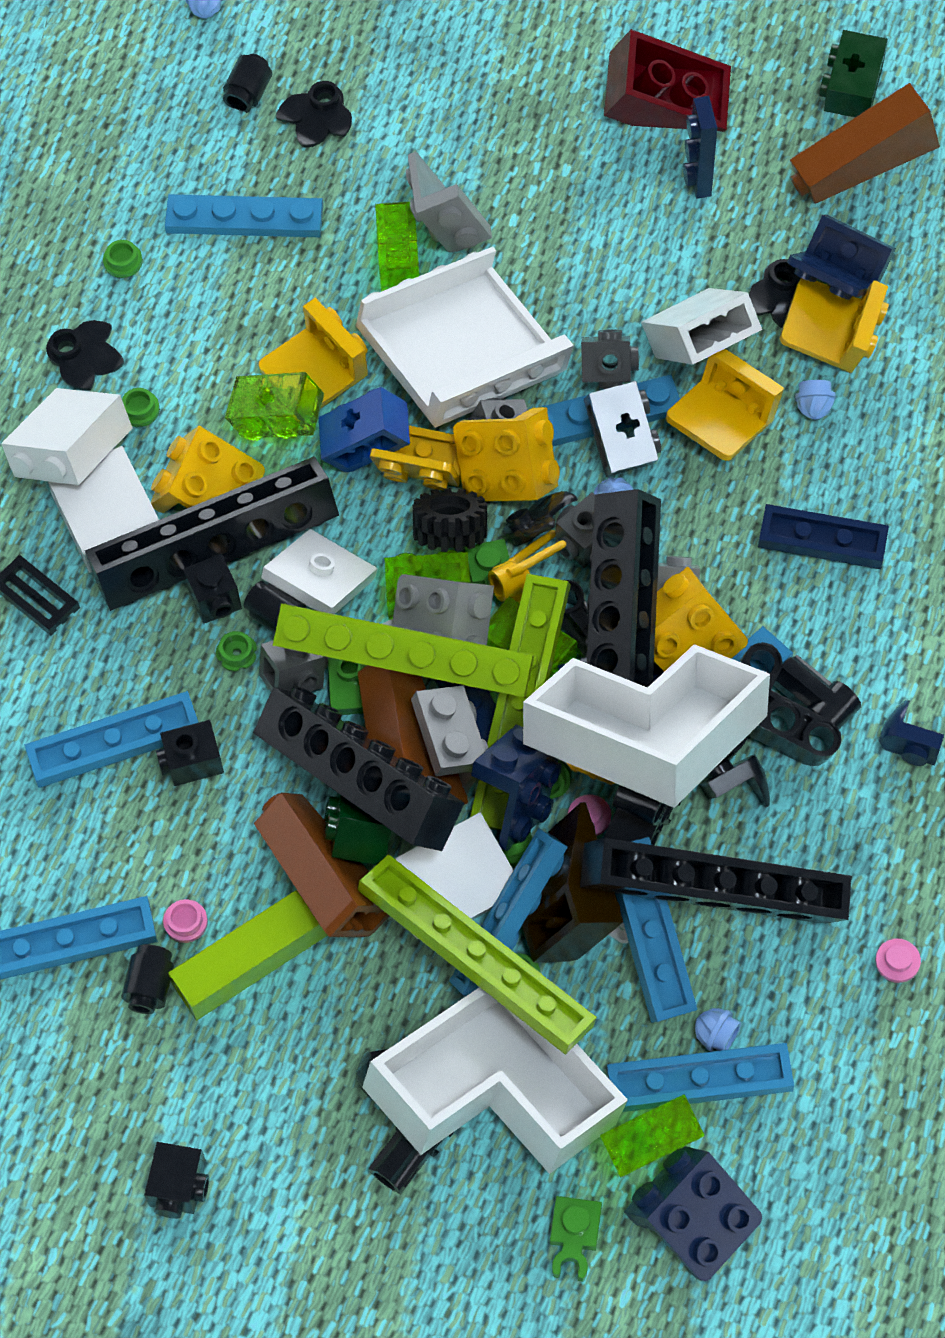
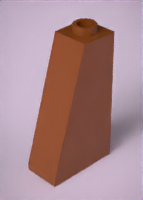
M908 83L791 158L790 162L795 174L790 179L794 187L802 197L808 193L816 204L939 148L940 145L931 111L911 83Z
M369 665L358 672L365 726L369 731L367 738L370 740L377 739L391 745L396 749L394 756L397 758H407L418 763L424 768L421 773L425 777L432 776L448 783L452 787L449 793L467 804V795L458 773L435 776L411 702V698L416 691L426 690L422 677Z
M281 792L271 797L262 808L263 813L254 822V825L324 932L329 937H369L387 920L389 915L358 891L360 879L369 871L361 862L332 857L331 840L324 839L327 822L324 821L302 794Z

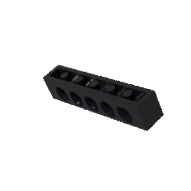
M315 456L87 549L85 553L98 588L111 611L118 607L129 605L135 600L159 590L168 589L174 584L185 580L183 569L219 554L223 555L226 563L236 558L245 557L255 550L283 541L287 537L308 528L319 526L325 521L339 516L329 478Z
M639 489L596 494L594 511L592 513L593 544L589 560L591 584L587 600L589 609L588 636L585 641L587 664L648 688L653 683L661 499Z
M293 686L291 691L273 687L253 731L255 735L411 845L443 851L465 804L449 793L452 787L448 783L432 776L425 777L421 773L424 768L421 765L407 758H397L394 756L396 751L394 747L383 741L367 738L369 731L366 728L350 721H342V712L323 703L317 704L315 702L317 696L312 692L298 686Z
M602 838L584 843L580 888L827 924L849 920L852 876Z

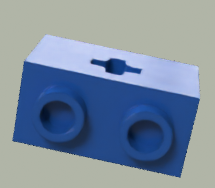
M382 387L372 389L365 395L346 404L339 405L334 410L318 417L321 460L343 472H353L372 463L373 461L370 458L372 448L395 452L410 444L407 402Z

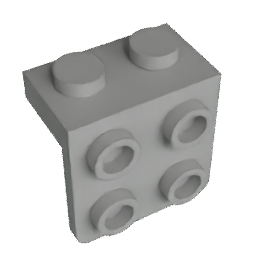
M416 151L408 154L409 168L406 169V178L413 190L414 199L410 200L411 211L418 222L423 221L428 227L434 242H440L448 252H457L491 239L490 224L457 184L446 188Z
M403 574L398 578L392 626L487 645L494 586Z
M464 685L416 691L411 698V702L435 776L458 773L467 794L477 778L471 776L473 763L488 749L486 741L481 739L476 724L475 706L468 700Z

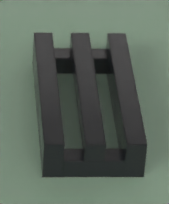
M20 554L0 572V595L50 636L57 631L56 628L60 624L63 625L68 620V616L72 612L75 613L80 609L77 600ZM19 570L23 571L64 606L57 609L36 590L20 579L16 573ZM7 581L11 582L52 617L50 619L46 618L5 583Z

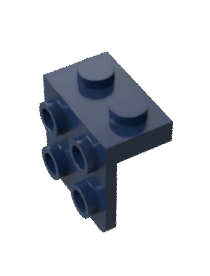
M825 214L822 215L807 250L791 254L787 263L795 267L794 274L810 282H816L819 279L831 285L829 288L831 293L851 300L852 296L861 297L865 295L873 280L881 282L896 248Z
M517 724L474 761L471 776L509 793L499 839V846L505 851L511 849L514 843L525 841L531 829L538 822L543 823L549 817L554 804V800L550 798L552 786L558 780L562 768L557 758L524 745L523 727Z
M684 1146L671 1153L663 1163L664 1169L653 1181L643 1184L636 1190L632 1196L633 1202L624 1213L637 1226L655 1231L696 1279L708 1281L760 1225L762 1214L710 1152Z

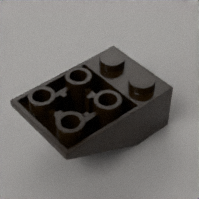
M586 802L579 803L547 832L568 848L564 853L562 867L557 874L549 878L542 890V897L538 908L531 915H528L522 924L533 963L578 960L623 923L620 905L615 893L580 888L584 843L598 840Z

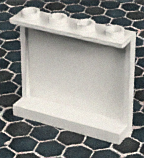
M494 247L478 253L472 252L461 260L446 266L440 265L431 272L414 279H405L397 286L382 292H373L360 302L356 327L435 428L473 412L480 400L489 398L503 399L567 370L574 345L565 334L552 340L492 268L496 253Z

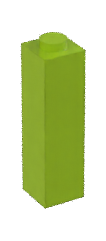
M295 890L168 972L174 989L197 1021L328 935L324 932L299 892Z

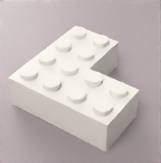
M695 644L648 688L572 658L523 702V744L675 808L767 717L770 674Z
M480 987L370 1061L362 1086L420 1155L490 1106L549 1174L617 1124L628 1101L578 1044L565 1055Z

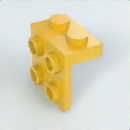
M801 278L797 284L780 334V342L784 346L852 373L863 357L868 359L871 357L876 347L878 336L874 335L873 332L876 325H881L889 307V304L884 302L888 286L873 280L861 299L852 296L851 300H847L829 291L830 286L819 281L810 282Z
M316 297L303 306L306 328L259 361L260 372L296 411L304 417L311 416L368 376L366 361L368 349L364 341L358 334H350L343 327L342 320L337 312L331 307L325 308Z
M723 349L708 357L701 381L667 411L665 419L667 423L720 459L729 461L773 422L784 387L727 349Z
M547 407L531 408L514 419L461 420L454 425L453 432L462 488L466 489V494L473 491L477 493V497L482 496L485 501H532L540 499L559 486L560 470L557 461L554 459L552 445L554 429L548 418Z
M199 425L184 437L177 436L171 443L166 454L170 461L166 469H162L158 473L151 486V490L155 492L151 504L153 509L161 513H165L178 503L189 508L262 478L265 468L257 460Z
M409 426V445L395 452L371 449L370 458L378 470L384 472L383 477L385 479L401 483H407L408 477L424 480L423 486L444 491V488H447L448 485L459 487L461 476L454 434Z
M688 566L680 573L671 576L664 586L657 591L654 661L663 672L694 644L728 658H733L747 646V637Z

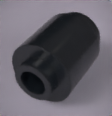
M257 54L239 56L223 87V101L226 105L246 113L250 112L252 106L256 107L273 75L268 62Z
M263 580L251 588L244 601V608L249 611V616L274 634L281 603L306 609L307 606Z
M143 944L139 945L137 952L131 955L121 998L129 1003L128 1008L141 1014H153L155 1009L165 1007L171 982L168 972L174 969V964L171 962L172 953L169 950L156 945Z

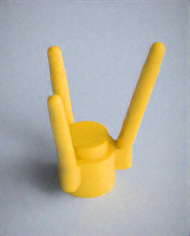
M550 530L506 562L493 567L488 572L489 585L494 586L493 593L498 600L502 602L510 599L513 606L520 604L526 575L530 574L528 569L566 547V542L561 540L529 557L556 537L555 530Z

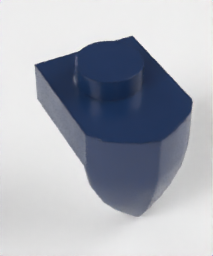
M905 700L885 722L879 742L886 751L901 755V758L911 765L924 766L927 763L935 766L944 734L905 723L904 719L910 700Z

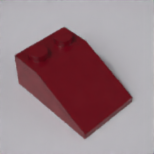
M630 29L609 53L604 116L631 126L687 129L686 117L687 115H692L693 98L709 96L717 124V131L725 132L727 130L731 66Z

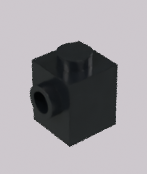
M222 554L183 569L189 594L203 624L215 619L224 618L242 609L238 587Z
M210 720L160 733L164 748L156 750L162 775L171 773L174 786L224 773Z
M162 1142L156 1143L144 1194L149 1206L155 1207L154 1212L156 1214L178 1219L181 1218L182 1212L194 1214L197 1201L205 1202L209 1188V1175L204 1174L206 1159L202 1149Z

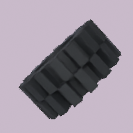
M444 488V492H439L438 489L431 490V495L427 493L421 494L420 499L416 498L414 504H412L413 538L418 540V544L421 546L428 544V549L430 550L441 547V552H448L449 548H455V552L463 551V546L472 549L475 548V543L481 545L484 542V538H487V502H485L482 496L477 497V493L473 491L466 494V489H458L457 492H452V488Z

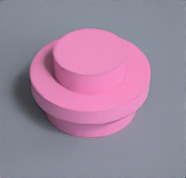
M583 795L571 803L568 813L579 803L586 802L591 820L595 826L596 836L607 830L611 822V809L604 799L596 795Z
M184 899L176 901L168 907L164 914L163 924L166 933L171 939L180 943H189L199 939L204 934L208 925V918L202 905L196 901Z
M891 939L879 947L875 963L878 972L885 979L895 983H903L916 976L920 968L921 957L917 948L909 941Z

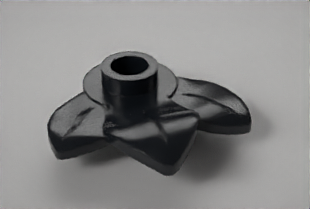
M330 81L316 82L311 86L308 93L291 95L281 104L276 113L277 120L296 124L297 140L305 148L319 145L327 138L329 133L345 137L352 125L351 112L344 106L343 93L336 84ZM322 99H329V100H330V101H328V102H319V101H321Z
M779 259L768 265L764 271L763 280L753 284L749 292L756 315L771 313L773 321L780 328H783L797 284L801 277L794 274L795 267L787 263L788 259ZM777 278H784L788 282H782Z
M97 320L86 321L74 330L67 328L59 329L50 336L46 345L48 358L53 364L60 367L61 377L68 385L79 390H91L94 386L95 375L115 372L124 365V359L118 350L106 342L112 331L110 323ZM63 347H73V349L68 352H60V350Z
M567 491L545 496L529 509H520L511 514L506 519L507 525L503 528L502 532L507 539H512L515 545L525 544L536 538L539 534L554 528L556 523L553 516L563 507L578 499L576 495Z

